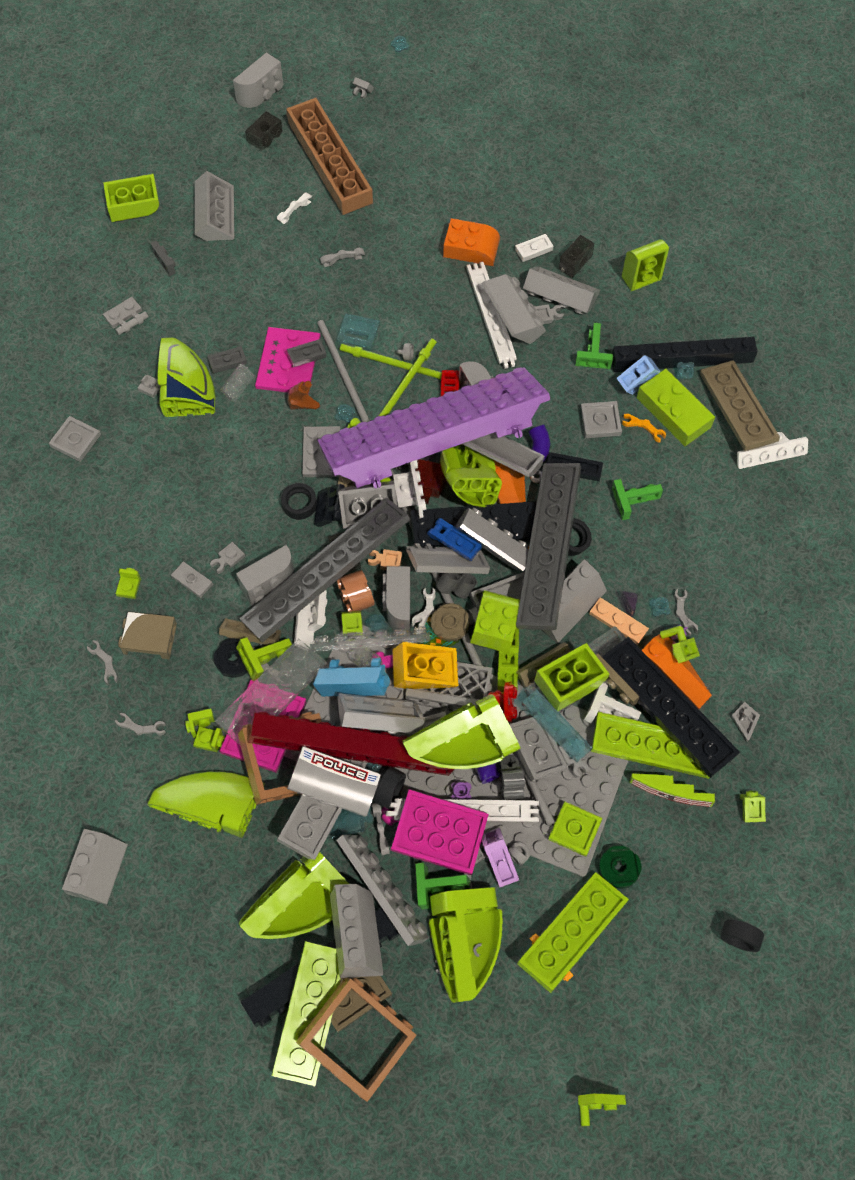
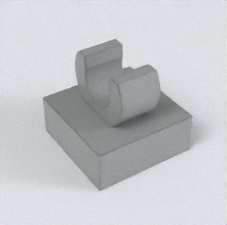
M355 77L353 84L356 88L353 93L357 95L359 91H362L361 97L365 98L367 92L371 93L374 87L370 83Z
M145 375L141 380L138 391L154 398L161 386L158 385V379Z

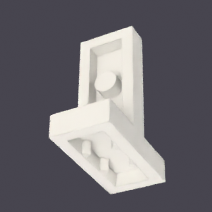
M604 682L597 688L584 719L592 723L597 713L602 712L638 721L641 712L616 701L614 698L605 696L608 684Z

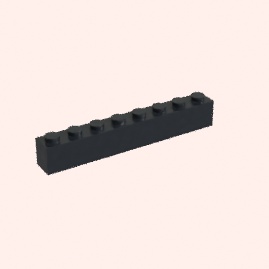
M755 337L614 346L612 365L614 372H624L644 355L651 358L658 369L712 366L733 360L736 364L754 363L758 350Z
M382 908L375 912L380 948L382 947L381 943L385 940L392 941L400 935ZM335 939L325 946L336 948ZM299 963L241 1001L255 1027L260 1025L262 1028L272 1021L271 1017L279 1013L282 1015L287 1012Z

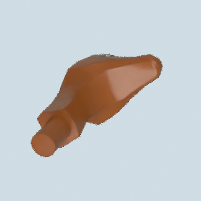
M310 381L299 382L288 392L287 402L291 410L318 409L320 407L319 402L308 395L312 386Z

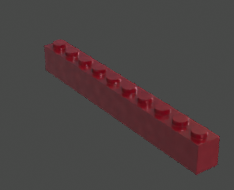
M254 712L251 719L248 743L294 751H300L304 746L336 758L449 776L454 771V769L437 767L412 758L403 744V740L409 736L396 737L391 736L387 732L378 734L368 729L355 730L351 729V727L331 726L327 722L314 723L308 719H290L286 715L272 716L267 712Z

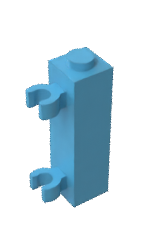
M373 658L371 667L361 668L338 666L340 661L336 659L330 661L329 668L319 669L313 684L322 697L338 696L339 693L383 696L390 684V678L385 672V665H380L381 658Z

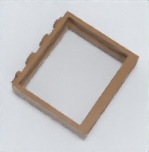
M307 712L297 718L289 716L290 719H308L314 723L322 722L320 713L312 714V712ZM251 724L243 726L238 733V738L256 805L302 795L288 790V785L264 790L253 744L248 743Z
M355 977L353 979L344 978L297 1039L296 1043L360 1098L368 1102L416 1037V1034L411 1031L413 1029L411 1024L404 1019L400 1021L395 1017L397 1013L388 1005L383 1007L379 1003L381 999L372 991L368 994L362 989L364 984ZM350 990H353L404 1034L366 1087H363L311 1042Z

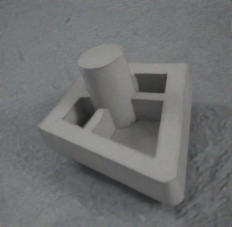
M744 702L731 717L748 742L760 715Z

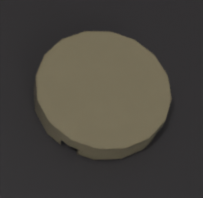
M453 603L443 604L432 614V630L441 640L448 642L457 641L468 632L470 626L469 615L460 605Z

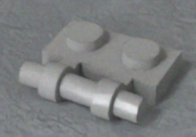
M130 297L105 312L103 317L113 329L120 326L115 329L117 334L120 335L124 332H129L130 328L135 325L144 323L143 320L147 319L148 315L145 311L139 315L138 313L142 312V308L133 297Z

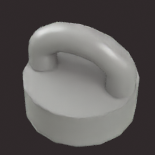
M405 343L403 349H398L396 353L403 354L404 361H412L414 346L412 343Z
M516 842L508 849L511 859L519 866H522L530 857L529 848L522 842ZM521 847L525 851V855L517 848Z

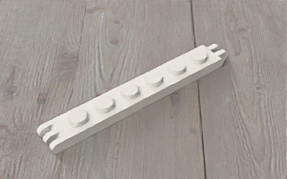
M484 262L479 263L480 268H478L477 263H474L473 270L470 264L466 265L498 363H502L504 369L508 368L507 362L510 363L511 367H515L514 360L517 358L506 325L481 284L489 280Z
M395 799V803L390 805V808H394V811H386V816H394V820L399 821L406 799ZM442 799L489 814L487 822H539L538 817H531V814H539V809H531V806H539V801Z

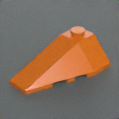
M493 460L496 473L502 481L497 503L526 502L525 475Z
M660 634L657 635L642 651L700 709L712 696L689 660L678 663L677 659H675L672 644L676 642L670 637L662 639Z

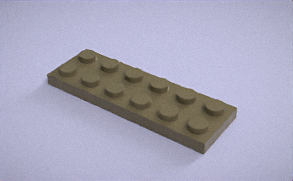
M734 360L700 370V376L744 451L779 442V434Z

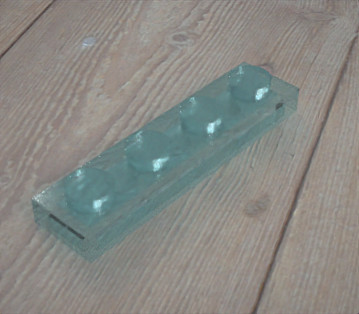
M537 689L522 701L521 705L576 763L592 750L589 743Z

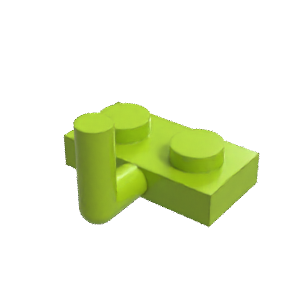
M676 626L660 632L662 639L677 635L679 642L672 644L673 655L678 663L700 656L694 637L686 639L682 626Z
M595 1093L578 1095L581 1126H590L589 1110H600L603 1106L604 1111L617 1110L619 1105H626L625 1095Z

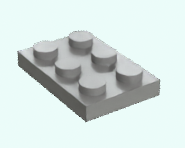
M340 426L304 427L303 477H339V475L335 476L331 471L317 440L321 439L324 435L338 433Z
M542 714L509 724L521 747L516 752L531 782L565 771L568 768Z

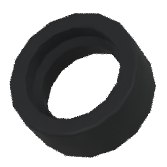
M292 484L283 491L281 496L283 511L292 519H306L316 511V494L312 487L307 484ZM303 493L310 498V504L303 509H293L288 504L289 498L294 494Z
M573 519L572 528L579 533L581 545L579 547L569 545L568 556L579 555L590 546L592 541L589 527L580 519Z
M390 767L379 783L374 798L375 803L391 809V803H395V799H398L402 791L406 774Z
M728 919L724 922L720 937L727 944L744 951L758 952L764 939V933L749 923Z

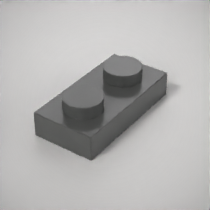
M157 240L150 243L153 254L168 275L175 274L174 267L176 264L172 257L167 256L165 247L163 245L160 246Z
M320 339L287 349V355L293 367L327 356Z
M242 346L208 355L213 374L247 364Z

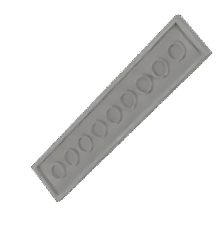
M390 680L385 695L371 697L402 700L407 689L394 687V682ZM351 727V729H355V730H360V729H362V728H352V727ZM368 729L371 732L378 734L384 732L383 730ZM337 758L365 768L367 765L366 762ZM302 795L276 841L307 859L315 860L342 808Z

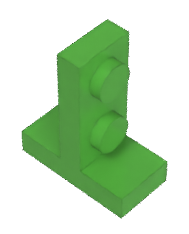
M594 323L593 330L589 329L588 340H591V344H588L587 352L577 351L575 366L611 369L613 354L599 353L601 323Z
M621 479L614 480L612 491L622 520L630 519L632 512L630 505L660 499L663 492L661 484H650L644 488H632L625 492Z
M424 863L416 864L418 906L421 909H431L430 892L438 894L445 890L454 891L471 888L470 879L467 875L429 879L428 867Z

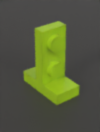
M246 637L240 639L236 648L252 681H256L261 678L264 672L261 665L268 663L272 658L285 657L292 643L288 638L253 650Z

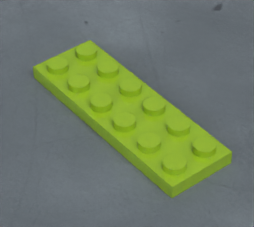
M602 712L597 713L591 752L702 778H710L661 726Z
M595 872L522 956L517 965L547 991L552 993L629 899Z
M307 941L304 943L271 1074L274 1077L313 1086L316 1084L320 1063L301 1048L296 1041L340 985L341 978L339 976L336 948ZM333 1013L311 1040L322 1052H324Z

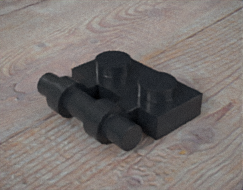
M338 484L337 490L333 487H328L318 492L314 525L322 527L332 523V519L336 521L341 520L338 490L345 488L344 485Z

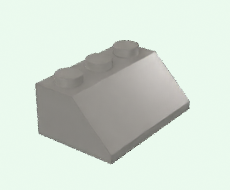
M84 829L62 890L68 895L107 905L128 844L106 834Z

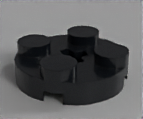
M233 638L223 641L214 653V663L217 670L223 676L236 678L248 672L236 648L240 639ZM233 654L239 657L236 662L229 661Z

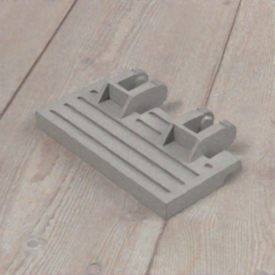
M419 543L406 547L416 572L488 574L490 566L481 550H479L472 561H469L449 547H435L433 549L431 544H426L423 549Z

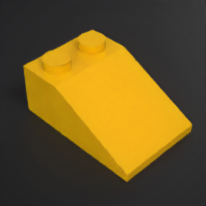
M408 642L400 643L393 649L394 687L405 689L458 687L456 648Z

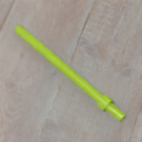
M430 339L426 347L421 349L418 359L379 416H386L390 413L423 362L427 361L430 357V352L437 343L436 340Z
M341 344L340 351L353 354L354 357H364L406 370H410L413 366L411 363L363 350L362 347H352ZM420 367L417 373L441 379L442 372L425 367Z

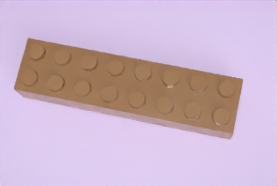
M317 98L287 108L289 126L342 215L372 204V188Z

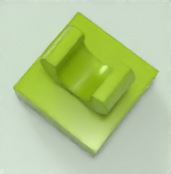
M361 611L342 612L343 633L363 632Z

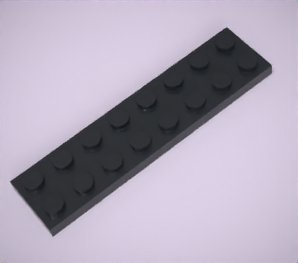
M537 501L485 505L486 507L463 506L423 510V518L419 517L418 510H411L414 543H419L422 548L426 544H431L432 547L446 546L438 540L432 539L427 532L430 528H434L438 518L455 526L467 508L472 510L473 507L482 513L481 517L488 520L490 518L498 524L497 528L502 531L506 529L514 535L512 538L516 541L531 540Z
M629 637L602 656L614 671L639 696L637 702L710 778L738 756L740 751Z

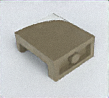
M128 612L127 618H124L123 621L124 633L119 638V648L126 655L128 651L157 654L162 659H170L177 627L175 617Z

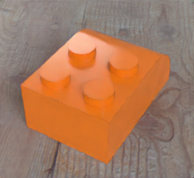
M451 218L444 242L443 257L478 264L484 262V265L493 266L500 242V235L496 229L489 225Z

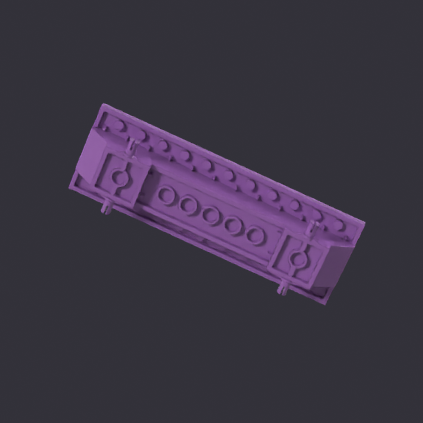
M515 368L507 374H498L495 378L481 380L478 384L464 386L461 390L447 392L444 396L430 398L421 404H412L404 410H395L392 414L378 416L372 421L361 422L355 427L341 429L338 433L332 435H324L317 441L335 476L341 475L352 480L357 488L373 484V487L377 489V486L381 487L380 481L382 479L393 476L392 468L491 433H494L497 438L514 434L516 438H521L523 435L521 430L533 426L531 421L533 415L541 403L550 400V395L525 368Z

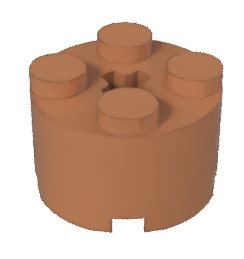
M362 570L342 576L336 581L339 590L342 589L340 596L348 612L362 611L375 605L372 592L367 585V579Z

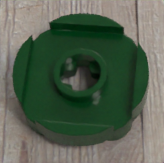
M613 846L609 848L599 862L601 877L617 889L632 886L637 881L642 869L639 856L626 846ZM617 862H621V865L625 866L626 869L619 872L615 869V866H617Z

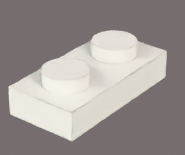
M544 234L515 245V250L522 262L553 251V245L547 235Z

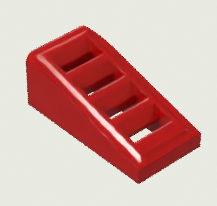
M442 370L441 396H444V392L458 391L459 371Z

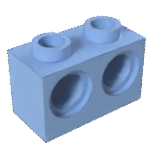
M644 355L619 375L617 380L626 392L633 395L639 390L640 386L661 371L651 358Z

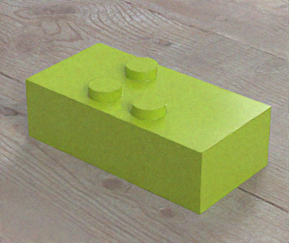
M664 369L639 387L637 399L684 446H687L712 427L715 416L667 369Z

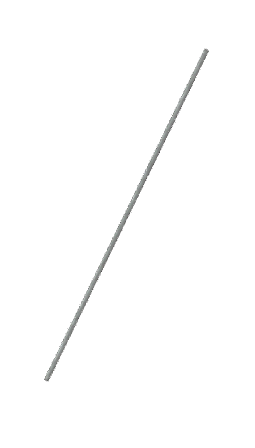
M320 320L317 324L362 422H369L370 420L324 321ZM409 506L402 507L403 511L407 513L410 518L408 522L412 529L410 515L411 509ZM432 573L437 583L441 577V574ZM441 592L446 604H454L450 594ZM467 632L462 637V640L474 665L483 666L474 645L470 643L471 639ZM478 672L481 682L487 678L486 673ZM491 682L489 685L488 694L490 692H494ZM515 751V756L518 758L536 801H539L542 815L547 825L550 826L555 821L536 781L531 782Z

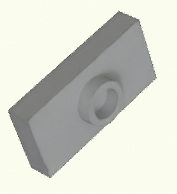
M182 562L171 574L174 580L199 598L213 585L212 581L185 562Z

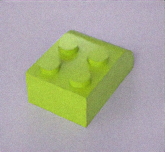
M154 174L103 182L107 208L112 222L148 216L159 207Z
M663 240L654 241L626 253L622 278L631 291L662 280L669 251L668 245Z
M484 590L470 643L509 653L516 629L520 599Z
M585 643L537 670L534 681L555 711L558 712L601 686L609 677V672L588 644Z

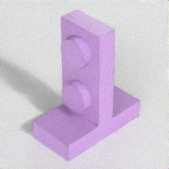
M500 828L484 833L482 837L483 846L499 887L519 881Z

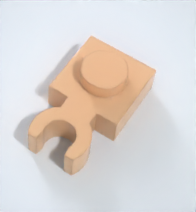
M384 549L383 554H379L378 551L373 550L370 556H375L376 558L373 560L368 559V565L376 566L381 564L380 569L387 570V566L401 565L402 552Z

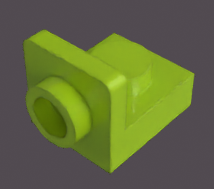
M132 568L119 569L120 580L116 596L135 599L141 581L138 571Z
M212 709L188 713V721H185L187 732H191L193 738L197 735L195 726L207 727L211 725V722H215Z
M199 727L193 746L218 752V748L222 746L225 736L220 728L211 730Z
M746 791V794H740V799L743 800V821L766 822L765 797L758 794V791Z

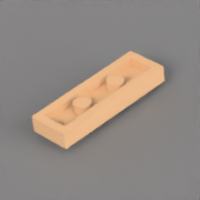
M601 597L589 612L591 616L624 637H629L637 645L649 630L648 627Z

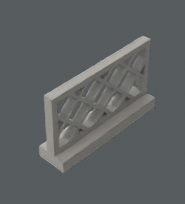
M457 662V669H465L468 673L462 679L458 678V685L462 687L465 693L460 696L454 695L451 690L455 687L445 688L440 693L435 692L432 688H428L430 691L427 689L407 688L405 698L406 700L417 701L418 705L455 711L468 703H473L476 707L475 702L479 699H474L470 693L479 688L484 694L483 698L488 695L492 668ZM478 672L487 673V678L480 683L474 676ZM471 677L476 686L467 690L463 682Z

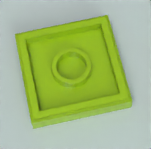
M564 801L548 840L587 857L603 818Z

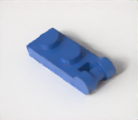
M438 518L434 528H430L427 532L432 539L438 540L469 561H472L482 548L481 543L441 518Z

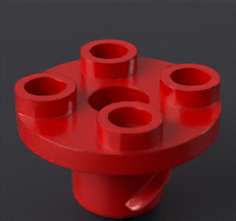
M505 682L504 692L496 690L488 695L492 694L495 696L507 721L512 722L513 719H517V707H514V699H517V687H514L512 682Z

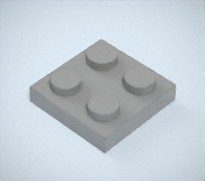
M617 401L581 404L585 438L621 436L622 429Z
M69 416L51 439L49 445L51 448L81 462L101 433L99 430Z

